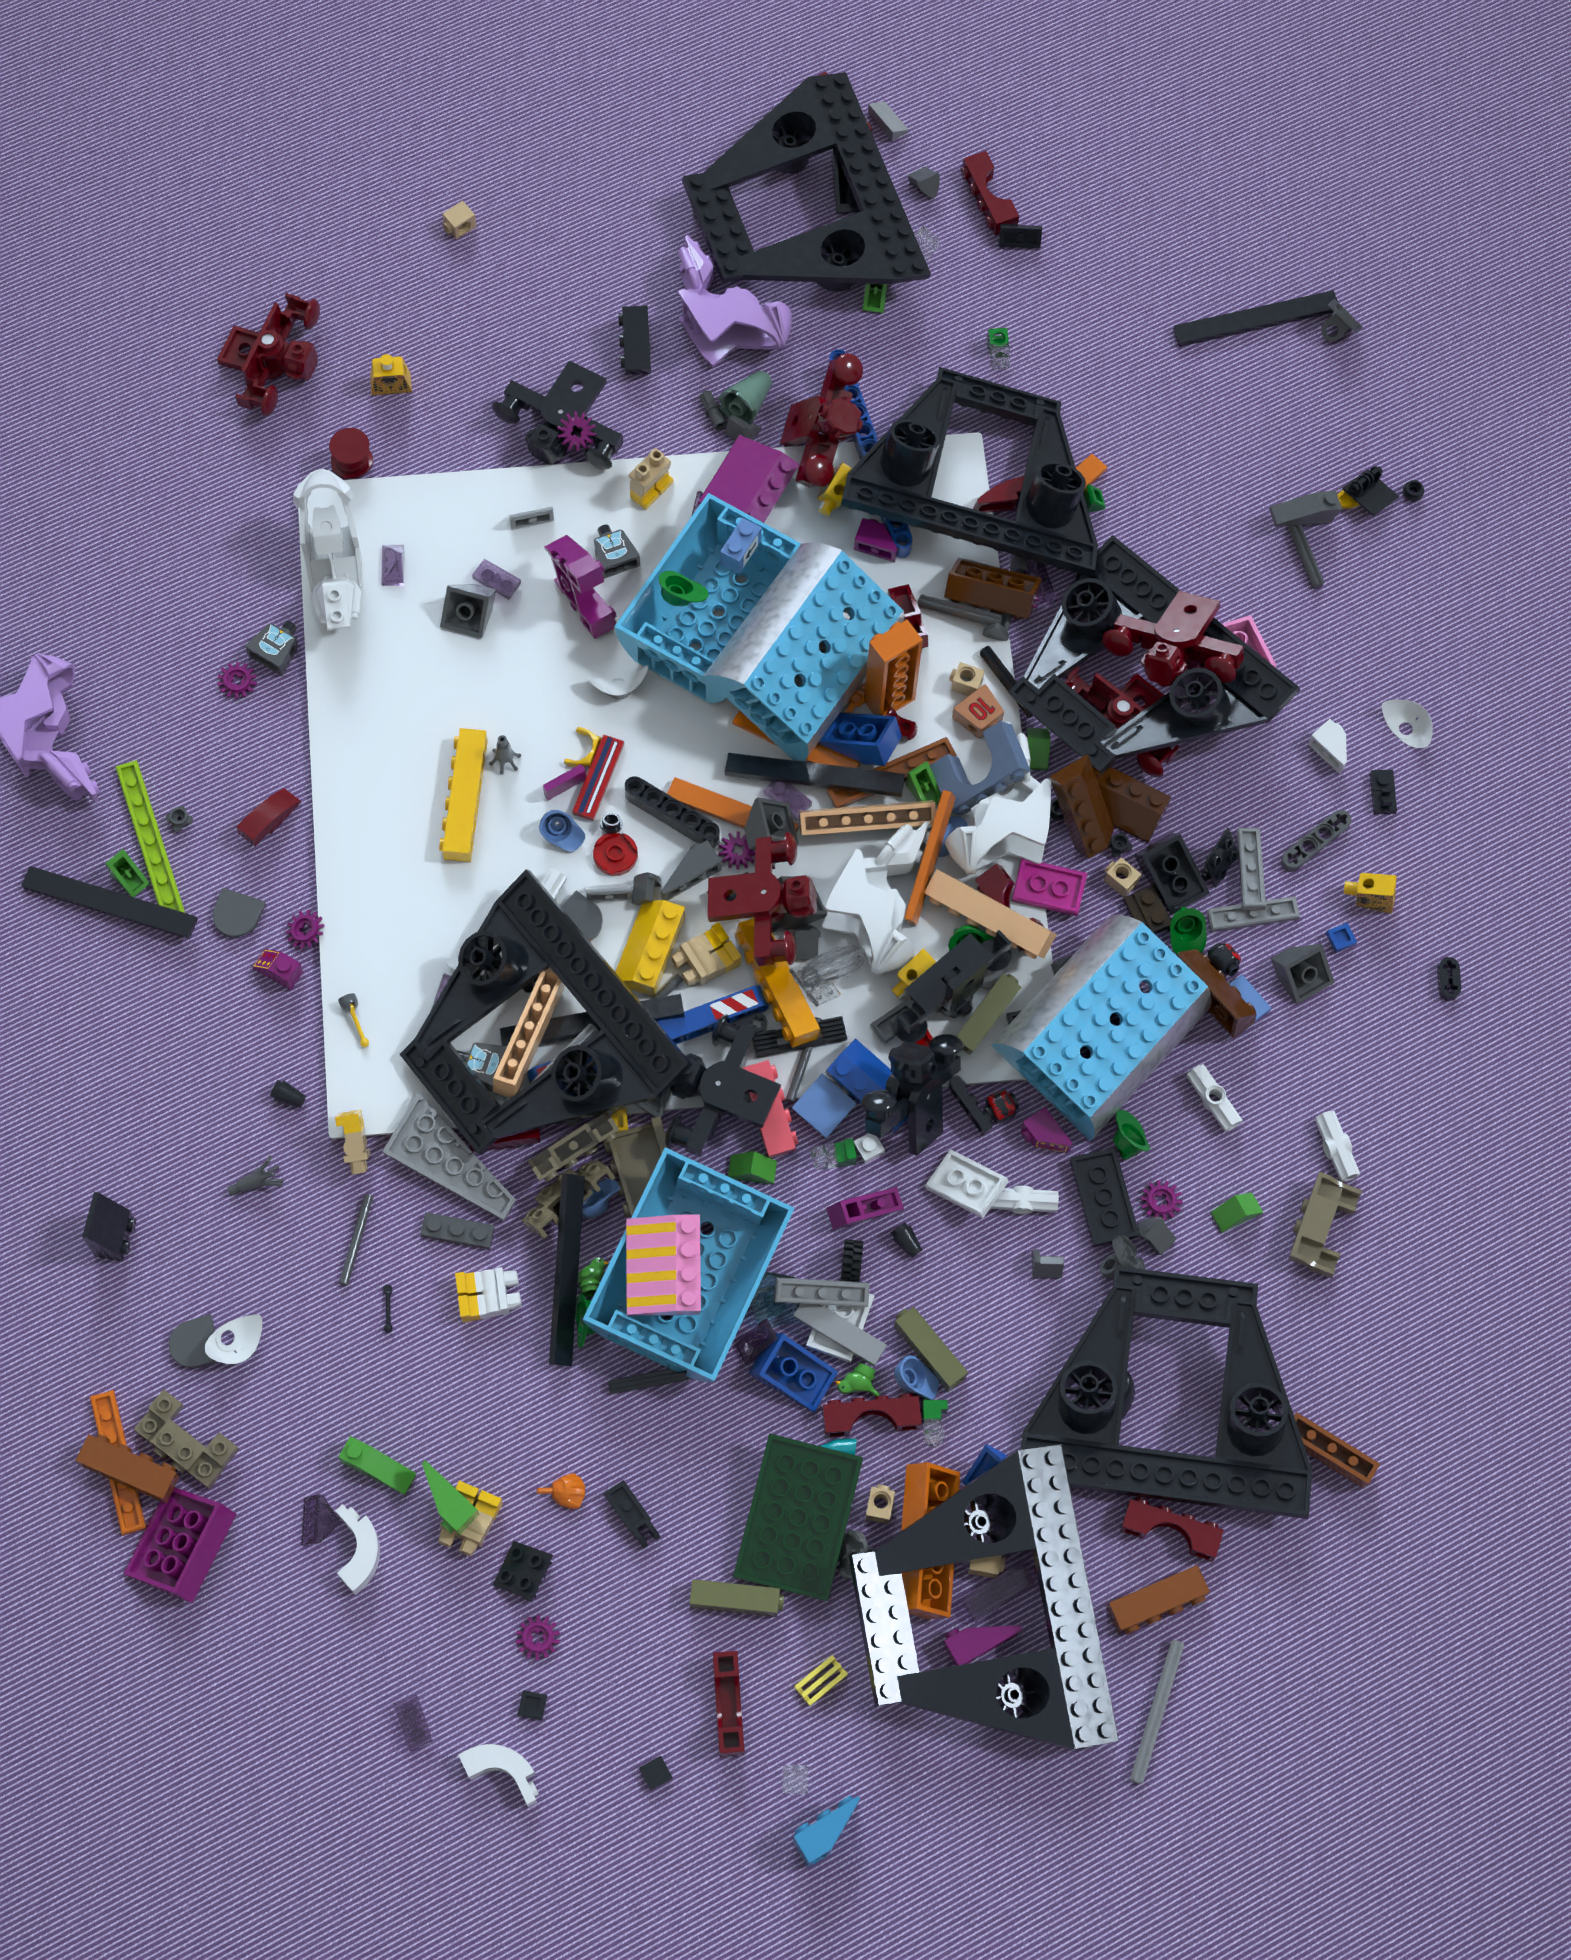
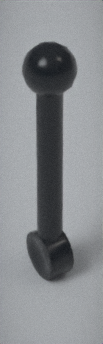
M385 1285L383 1287V1292L386 1294V1325L384 1326V1331L390 1333L393 1330L390 1309V1294H392L393 1289L391 1285Z

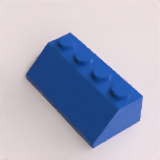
M855 1038L826 1069L825 1074L861 1104L863 1096L868 1092L886 1090V1083L892 1072L887 1065ZM908 1115L890 1130L893 1134L907 1121Z

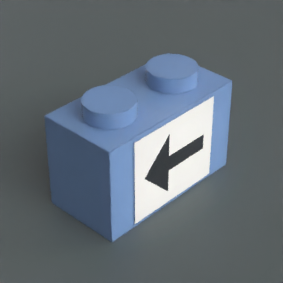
M742 518L720 551V565L740 574L761 541L762 527Z

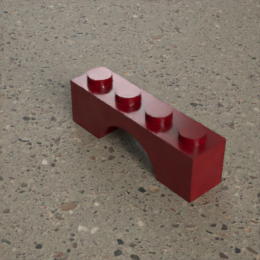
M987 151L963 158V165L960 169L961 175L964 180L968 181L969 191L972 196L976 197L978 209L984 213L987 227L992 229L994 235H998L1000 224H1018L1019 214L1012 200L994 196L986 186L993 179L994 165Z
M996 863L975 879L979 885L977 890L1011 909L1009 899L1015 883L1004 867ZM1030 918V920L1043 926L1040 920L1036 918ZM1019 945L1017 946V949L1020 952H1023L1025 950Z
M906 1393L900 1394L899 1398L890 1399L889 1396L883 1395L875 1397V1400L865 1401V1398H853L851 1402L841 1403V1400L827 1401V1404H823L822 1408L825 1438L849 1436L853 1425L859 1419L868 1415L884 1417L894 1426L896 1432L920 1430L922 1422L919 1396Z
M1140 1498L1130 1499L1120 1528L1121 1532L1142 1539L1155 1528H1172L1185 1538L1190 1555L1211 1562L1217 1556L1224 1532L1214 1522L1205 1521V1523L1196 1521V1518L1192 1515L1185 1513L1178 1515L1172 1513V1509L1165 1506H1158L1156 1508L1150 1506L1148 1501Z
M738 1651L713 1652L720 1757L744 1756Z

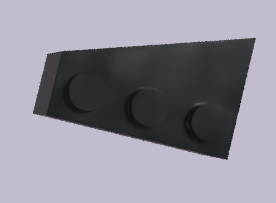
M648 305L622 306V313H618L619 326H623V334H619L620 347H624L625 354L620 355L621 368H625L626 375L650 374Z

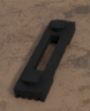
M839 1016L820 1020L817 1023L822 1032V1037L793 1048L790 1043L778 1045L777 1038L783 1037L782 1029L758 1032L755 1039L753 1038L756 1056L760 1058L807 1047L846 1041L847 1035L843 1017Z

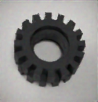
M844 1240L840 1281L860 1282L864 1241Z

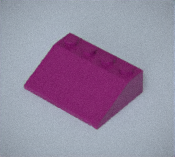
M739 435L697 503L700 505L706 495L710 493L764 523L800 464L781 451Z
M174 1488L167 1504L159 1502L123 1574L173 1597L193 1603L237 1514L221 1503Z

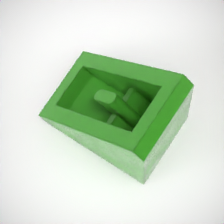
M866 284L862 310L883 313L888 284Z
M1027 727L1026 737L1031 759L1030 770L1048 771L1051 740L1049 729Z
M926 761L908 772L906 786L916 800H933L935 805L938 804L941 792L929 763Z
M124 849L105 863L111 877L131 897H135L150 884Z
M755 1151L731 1155L728 1177L735 1180L774 1185L777 1161Z
M1252 1192L1235 1195L1211 1212L1221 1233L1263 1214Z

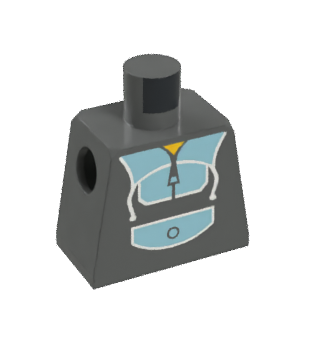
M608 524L602 525L597 529L600 537L594 539V550L596 559L601 562L604 568V572H602L604 579L640 566V555L623 530L620 529L612 532Z
M288 620L281 628L272 623L268 624L246 644L245 648L248 656L283 676L298 648L296 638L292 636L297 630L296 625Z
M475 1042L470 1053L457 1050L485 1087L494 1093L493 1077L507 1046Z

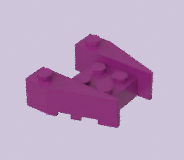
M568 535L544 546L551 557L557 578L554 579V582L562 594L564 593L571 601L570 606L572 609L579 611L580 621L592 637L596 639L613 630L616 625L615 618L617 614L611 605L608 606L594 589V587L604 582L602 575L604 568L599 560L595 561L590 553Z

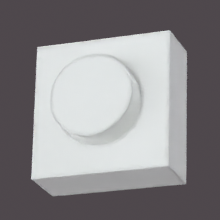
M868 1133L853 1141L864 1163L885 1153L884 1147L875 1135Z

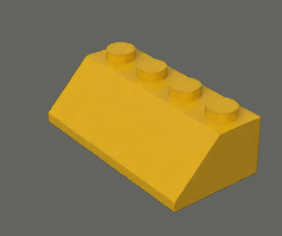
M656 900L641 905L615 971L629 989L652 997L656 994L685 920L684 906L665 900Z

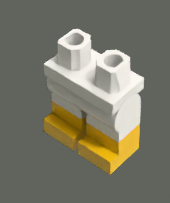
M501 1267L481 1272L455 1273L460 1317L463 1323L500 1315H509L510 1310L522 1307L519 1292L507 1294V1287L519 1285L517 1271H504Z

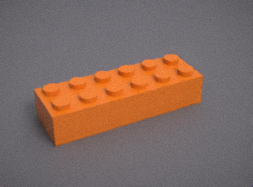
M908 620L902 623H895L887 632L875 635L869 642L864 703L873 715L886 716L887 711L891 707L897 711L915 700L923 639Z
M929 1462L906 1465L901 1531L958 1492L960 1472ZM954 1564L901 1573L910 1615L925 1619L951 1617Z

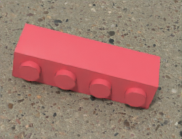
M769 1060L742 1067L744 1070L774 1082L778 1078L775 1065L771 1066ZM782 1087L763 1128L759 1127L767 1156L771 1159L795 1152V1145L799 1144L796 1132H791L788 1124L792 1122L789 1110H784L782 1101L785 1100ZM749 1092L748 1094L750 1097V1101L752 1103L756 1101L757 1096L754 1093Z

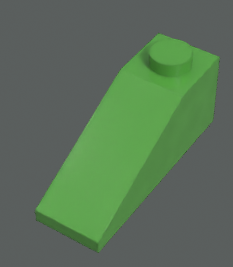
M352 1436L349 1437L338 1457L342 1464L403 1495H406L417 1475L412 1470Z
M425 1460L422 1466L439 1515L443 1520L440 1524L450 1534L454 1531L459 1536L479 1515L478 1509Z

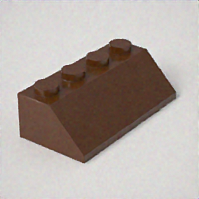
M958 557L948 573L944 597L956 603L965 602L976 608L984 607L992 609L996 613H1008L1016 618L1024 619L1029 618L1033 611L1042 578Z
M1085 755L1049 776L1075 850L1087 858H1091L1108 847L1114 827L1089 756Z
M1109 767L1102 775L1093 768L1113 826L1149 843L1168 808L1171 796L1112 767Z
M1197 949L1177 954V957L1209 987L1212 1003L1208 1011L1233 1039L1255 1023L1257 1014L1254 1006L1243 1000L1235 986L1231 987L1226 981L1225 975L1211 965L1207 955L1201 954Z

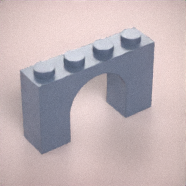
M999 721L983 731L992 755V766L987 777L980 783L972 785L969 782L959 757L947 754L930 765L941 794L943 790L952 792L956 797L952 813L959 815L967 814L981 800L1004 791L1006 786L1012 782L1022 780L1024 775L1031 771L1012 724Z

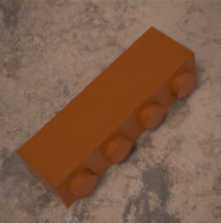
M1298 1412L1294 1414L1307 1454L1363 1489L1370 1483L1380 1466L1379 1462Z
M88 1434L75 1460L79 1466L167 1504L180 1478L175 1472V1467L164 1462L162 1465L153 1462L154 1458L144 1453H140L139 1456L131 1453L132 1449L126 1445L119 1443L118 1446L110 1444V1439L103 1435L97 1434L94 1437Z
M1198 1565L1109 1602L1106 1608L1118 1634L1125 1632L1126 1635L1138 1631L1140 1629L1139 1625L1147 1622L1148 1625L1155 1624L1162 1620L1161 1616L1170 1613L1173 1616L1184 1611L1183 1606L1191 1603L1192 1606H1197L1205 1602V1597L1210 1591Z

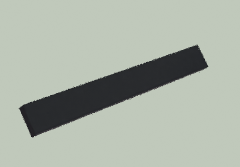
M1334 290L1174 325L1173 330L1179 347L1330 314L1334 311L1328 304L1333 299L1337 302L1338 300Z
M728 753L724 771L725 776L902 797L905 774L736 753Z
M33 866L29 867L21 885L23 889L189 940L198 921V918L194 915Z
M681 994L640 1001L656 1021L685 1017ZM587 1012L551 1018L539 1045L576 1038L589 1024H593L598 1031L601 1029ZM517 1025L500 1028L502 1046H508Z
M562 1174L549 1353V1365L572 1366L585 1183V1176Z

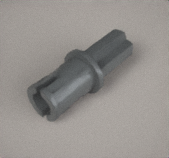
M703 391L700 394V399L706 409L705 414L710 417L715 430L725 428L727 422L720 411V405L716 403L711 391Z

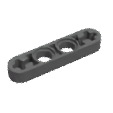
M1344 810L1335 811L1290 847L1281 859L1283 869L1295 872L1349 828L1351 824L1350 814ZM1337 818L1339 820L1343 818L1345 820L1344 824L1339 823L1334 829L1333 825H1335ZM1320 830H1327L1330 833V838L1323 839L1319 836L1318 832ZM1311 843L1314 851H1304L1302 844ZM1299 853L1300 856L1297 857L1295 863L1291 862L1289 864L1287 862L1289 858L1293 859Z

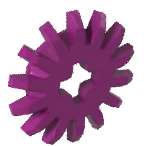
M575 411L573 418H571L569 413L566 414L568 420H560L564 426L557 427V430L563 431V434H559L558 438H565L561 444L570 443L569 450H571L573 445H576V451H579V445H583L584 449H586V441L591 444L593 443L589 438L590 435L596 436V433L591 432V429L596 427L595 424L589 425L588 423L592 419L589 417L585 420V413L583 412L581 417H578L577 411ZM574 425L578 428L582 427L583 430L580 432V437L571 435Z
M236 662V667H232L230 663L228 664L229 670L221 669L224 676L218 675L217 678L223 681L217 684L218 686H224L220 690L222 693L229 691L226 695L227 697H230L234 692L235 699H238L239 692L244 697L247 696L245 690L253 692V689L249 686L257 685V682L251 681L257 678V675H251L254 671L253 668L246 670L248 664L245 663L243 667H240V663ZM233 677H243V680H241V685H237L236 683L232 684L231 682L234 681Z
M737 831L736 838H734L729 833L730 840L722 838L721 841L725 845H718L719 849H723V851L718 853V856H725L722 863L729 861L728 868H731L733 864H736V870H740V864L748 868L747 861L752 864L755 862L751 858V856H755V852L749 850L746 835L740 838V832ZM735 845H738L739 848H744L742 855L732 853Z
M310 910L306 911V915L299 911L298 918L294 915L291 917L294 922L293 924H287V926L291 927V930L286 931V934L292 935L288 938V941L295 940L293 943L294 947L300 944V949H304L307 942L310 948L312 947V939L316 943L319 942L315 937L316 935L323 936V932L318 930L324 928L325 925L319 924L323 918L321 916L317 918L318 913L314 911L312 916ZM305 924L311 927V930L307 931V935L300 932L301 929H304Z
M1156 1180L1157 1186L1154 1187L1151 1182L1148 1184L1151 1189L1150 1191L1145 1188L1143 1189L1147 1197L1141 1196L1140 1200L1146 1201L1147 1204L1142 1205V1209L1150 1208L1146 1213L1148 1216L1154 1212L1156 1213L1155 1217L1161 1214L1162 1218L1166 1221V1214L1174 1218L1175 1215L1172 1211L1180 1212L1181 1209L1176 1207V1204H1183V1200H1177V1197L1182 1194L1181 1192L1174 1193L1177 1186L1173 1185L1169 1188V1181H1165L1164 1186H1162L1160 1180ZM1164 1195L1166 1197L1165 1201L1168 1204H1162L1160 1207L1157 1205L1158 1201L1155 1197Z
M540 1615L536 1616L535 1622L532 1621L531 1617H528L529 1624L527 1626L523 1622L520 1624L524 1628L523 1632H516L517 1635L522 1636V1639L516 1640V1644L523 1643L524 1645L519 1651L523 1652L527 1649L529 1651L526 1656L527 1658H530L532 1653H536L535 1660H539L540 1653H543L544 1657L548 1658L549 1656L546 1651L549 1649L554 1653L556 1649L551 1646L552 1643L559 1644L560 1640L554 1639V1636L559 1635L560 1632H553L552 1630L556 1623L554 1622L549 1626L547 1624L549 1617H546L544 1622L540 1621ZM540 1631L543 1632L542 1638L544 1642L534 1644L532 1642L534 1639L532 1633L538 1634Z

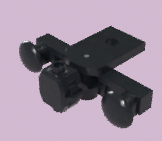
M569 360L546 397L511 380L504 390L505 399L502 403L493 402L492 410L499 419L509 424H517L520 421L518 414L522 408L527 411L529 408L540 412L545 421L544 424L540 423L535 429H531L526 435L525 441L533 457L551 465L558 459H562L567 452L566 444H561L565 438H558V435L563 434V431L557 430V427L564 426L560 420L567 421L566 414L568 413L573 418L575 411H577L578 417H581L582 412L585 413L584 419L587 420L586 414L606 385L607 380L605 377ZM574 385H581L583 387L578 392L572 390ZM591 420L588 424H595L596 427L591 429V432L596 433V436L590 435V438L593 439L596 446L595 448L586 447L584 455L595 467L605 470L612 467L610 459L614 454H617L624 443L621 433ZM574 425L571 435L573 436L577 432L580 433L583 430L582 427L578 428Z
M1000 930L997 931L995 939L987 940L982 944L970 933L904 989V992L915 1002V1005L910 1010L903 1011L896 1016L893 1022L895 1035L903 1042H918L927 1032L928 1025L926 1020L935 1012L941 1011L944 1015L956 1018L959 1015L967 1016L973 1009L971 1006L973 995L984 982L986 969L1000 971L1009 965L1012 958L1010 950L1012 942Z
M725 1014L717 1021L712 1033V1043L715 1047L719 1042L731 1047L725 1061L717 1062L706 1069L702 1057L692 1053L685 1055L692 1065L670 1087L673 1096L681 1099L698 1095L702 1098L704 1107L693 1129L681 1124V1115L672 1120L665 1136V1144L668 1148L675 1144L685 1148L686 1152L701 1157L706 1140L711 1141L723 1113L763 1128L781 1089V1084L742 1069L747 1062V1050L750 1043L756 1037V1029L741 1024L740 1028L727 1023L729 1015ZM751 1092L757 1096V1099L752 1103H748L744 1100V1095Z
M941 1034L931 1039L929 1048L915 1042H904L899 1047L892 1048L888 1056L892 1074L887 1080L886 1090L870 1091L863 1096L861 1101L862 1106L866 1109L865 1132L882 1138L908 1115L909 1153L916 1156L942 1135V1085L961 1070V1057L956 1054L963 1049L962 1040L952 1034Z

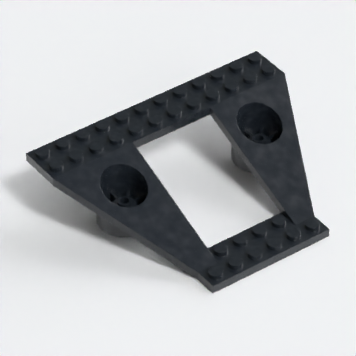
M846 72L806 78L706 171L700 174L684 175L682 178L683 186L722 283L738 280L816 282L824 289L842 292L850 289L855 283L896 284L929 279L931 275ZM834 149L860 212L754 251L729 187L774 170L790 174L802 171L807 166L810 157Z
M939 367L936 380L891 425L890 429L847 474L841 505L849 509L860 510L870 515L881 516L891 521L902 522L912 527L923 528L933 533H940L951 536L954 539L972 542L975 545L993 548L996 551H1004L1017 557H1025L1038 563H1046L1059 569L1074 571L1080 575L1093 577L1095 572L1098 544L1083 495L1086 481L1074 464L1060 415V401ZM953 403L959 404L962 407L974 408L983 413L995 414L1004 419L1016 420L1025 425L1035 426L1014 521L932 498Z
M1113 535L1097 550L1096 568L1093 577L1078 574L1073 584L1063 595L1061 607L1024 676L1008 692L1009 695L1080 757L1088 755L1092 767L1101 775L1119 758L1269 723L1300 691L1299 686L1215 618L1212 619L1203 636L1242 645L1244 649V660L1239 668L1235 669V679L1230 683L1222 684L1215 673L1205 669V664L1197 662L1203 668L1186 670L1177 676L1171 685L1169 693L1119 729L1061 680L1066 674L1105 648L1102 641L1103 635L1108 630H1114V623L1120 614L1141 620L1145 619L1148 622L1157 624L1178 591H1181ZM1102 609H1106L1105 612H1104L1103 615H1102V614H1101ZM1080 611V613L1074 618L1075 612ZM1086 618L1088 622H1081V620ZM1210 699H1216L1213 705L1211 706L1209 704ZM1182 702H1188V704L1183 709H1181ZM1206 707L1208 708L1207 710L1201 712V709H1204ZM1192 708L1196 710V713H1188V712H1189Z
M527 869L495 901L478 932L465 940L460 948L458 966L416 1037L399 1054L477 1154L483 1155L499 1138L659 1098L692 1065L689 1059L534 874ZM551 968L601 1030L581 1046L576 1045L566 1048L558 1055L553 1067L504 1104L500 1105L450 1042L539 977L540 973ZM483 970H484V979H482V976H481V972H482ZM491 972H495L496 974L491 977ZM593 1057L592 1061L587 1064V1059ZM577 1085H578V1094H576L575 1091H574V1088H575ZM585 1087H589L590 1090L585 1093Z
M1115 1266L1111 1291L1024 1429L1020 1450L1061 1445L1070 1488L1308 1519L1312 1468L1257 1308L1258 1284ZM1133 1316L1229 1328L1215 1458L1119 1445ZM1076 1383L1079 1387L1073 1388L1071 1385ZM1103 1386L1107 1392L1099 1391V1388ZM1066 1393L1075 1394L1076 1398L1070 1401ZM1099 1398L1109 1399L1105 1405L1099 1402ZM1076 1404L1084 1405L1085 1409L1077 1407ZM1244 1404L1248 1408L1247 1410L1238 1409ZM1095 1405L1097 1409H1087L1088 1406ZM1272 1409L1275 1414L1269 1413V1410ZM1236 1416H1244L1246 1420L1240 1423ZM1269 1420L1279 1421V1424L1273 1428L1269 1424ZM1250 1425L1255 1428V1431L1247 1429L1246 1426ZM1265 1427L1268 1430L1258 1432V1428Z
M1061 1445L1017 1450L873 1552L848 1556L875 1706L898 1702L1069 1750L1119 1741ZM977 1502L984 1506L983 1510H978ZM969 1503L971 1506V1513H969L966 1510ZM988 1511L990 1512L992 1519H990L989 1515L987 1514ZM991 1523H993V1531L990 1529ZM984 1533L991 1538L988 1543L984 1542ZM1032 1550L1051 1649L919 1672L901 1573ZM1009 1674L1017 1678L1014 1683H1011ZM1002 1677H1003L1004 1686H1002V1685L999 1684V1682H1000V1680H1001ZM1021 1683L1023 1685L1025 1692H1023L1021 1687L1019 1686ZM1023 1695H1026V1705L1022 1702ZM1006 1707L1009 1709V1714L1004 1711ZM1016 1707L1023 1710V1713L1018 1718Z

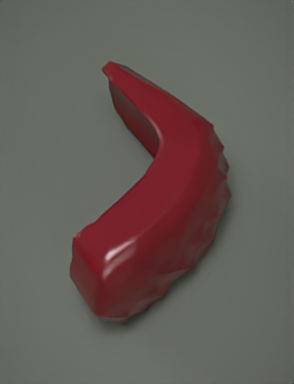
M892 707L887 711L886 716L896 717L902 735L901 739L911 740L917 735L918 727L916 722L900 717Z

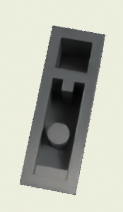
M1336 491L1315 492L1269 507L1275 527L1331 523L1342 510Z
M708 840L703 843L698 842L694 844L686 853L662 889V900L669 901L722 870V861Z

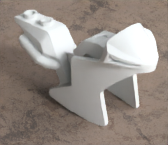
M319 469L311 472L298 485L293 494V503L296 508H300V544L312 591L311 600L318 621L326 623L328 630L350 628L351 620L358 619L362 595L360 587L363 586L362 556L348 503L352 501L353 493L346 482L329 470ZM320 487L330 488L339 494L347 515L356 556L334 558L333 553L344 552V543L335 505L329 506V508H314L312 520L316 554L329 553L330 559L311 561L310 543L312 528L308 523L307 502L313 489Z
M1018 733L1016 736L1030 767L1031 759L1027 737L1022 733ZM1030 772L1025 774L1022 780L1009 784L1013 789L1008 794L1001 796L996 793L981 800L974 815L973 826L958 827L947 837L944 842L953 860L966 874L975 875L977 871L1005 855H1012L1035 864L1042 863L1044 845L1046 844L1049 830L1050 779H1045L1040 784L1030 776Z
M927 821L917 831L913 830V827L908 824L901 826L885 843V847L878 857L863 858L862 851L856 849L828 898L825 907L828 913L822 928L856 936L870 963V971L874 974L881 975L896 971L914 958V952L909 939L900 933L906 904L898 891L891 889L886 878L887 876L908 874L913 870L915 862L920 863L924 853L921 847L923 844H927L930 831H928L929 822Z

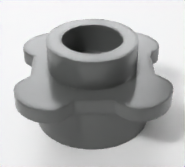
M184 806L174 808L166 815V820L171 822L175 831H181L182 827L193 822L192 816L187 814Z

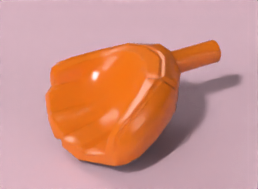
M570 1473L555 1480L551 1484V1488H537L536 1492L537 1494H551L553 1500L564 1508L578 1509L585 1497V1485L581 1477L575 1473Z

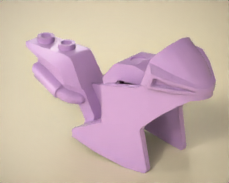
M688 235L685 236V247H681L678 252V257L682 261L679 272L685 289L677 291L682 299L683 316H680L679 320L702 357L713 367L736 348L779 350L784 348L792 326L790 308L780 301L766 303L764 306L759 305L758 299L749 290L740 289L737 286L727 288L726 292L722 295L708 292L714 279L713 261L709 255H705L701 251L697 241H693Z
M37 653L31 657L30 665L18 691L15 694L0 697V739L25 778L31 775L32 769L47 770L54 782L71 799L77 801L82 798V795L87 794L95 803L100 802L97 796L100 790L96 781H90L88 777L91 771L87 762L82 763L79 756L74 752L53 751L52 749L56 737L63 735L71 719L62 693L73 683L75 666L61 658Z

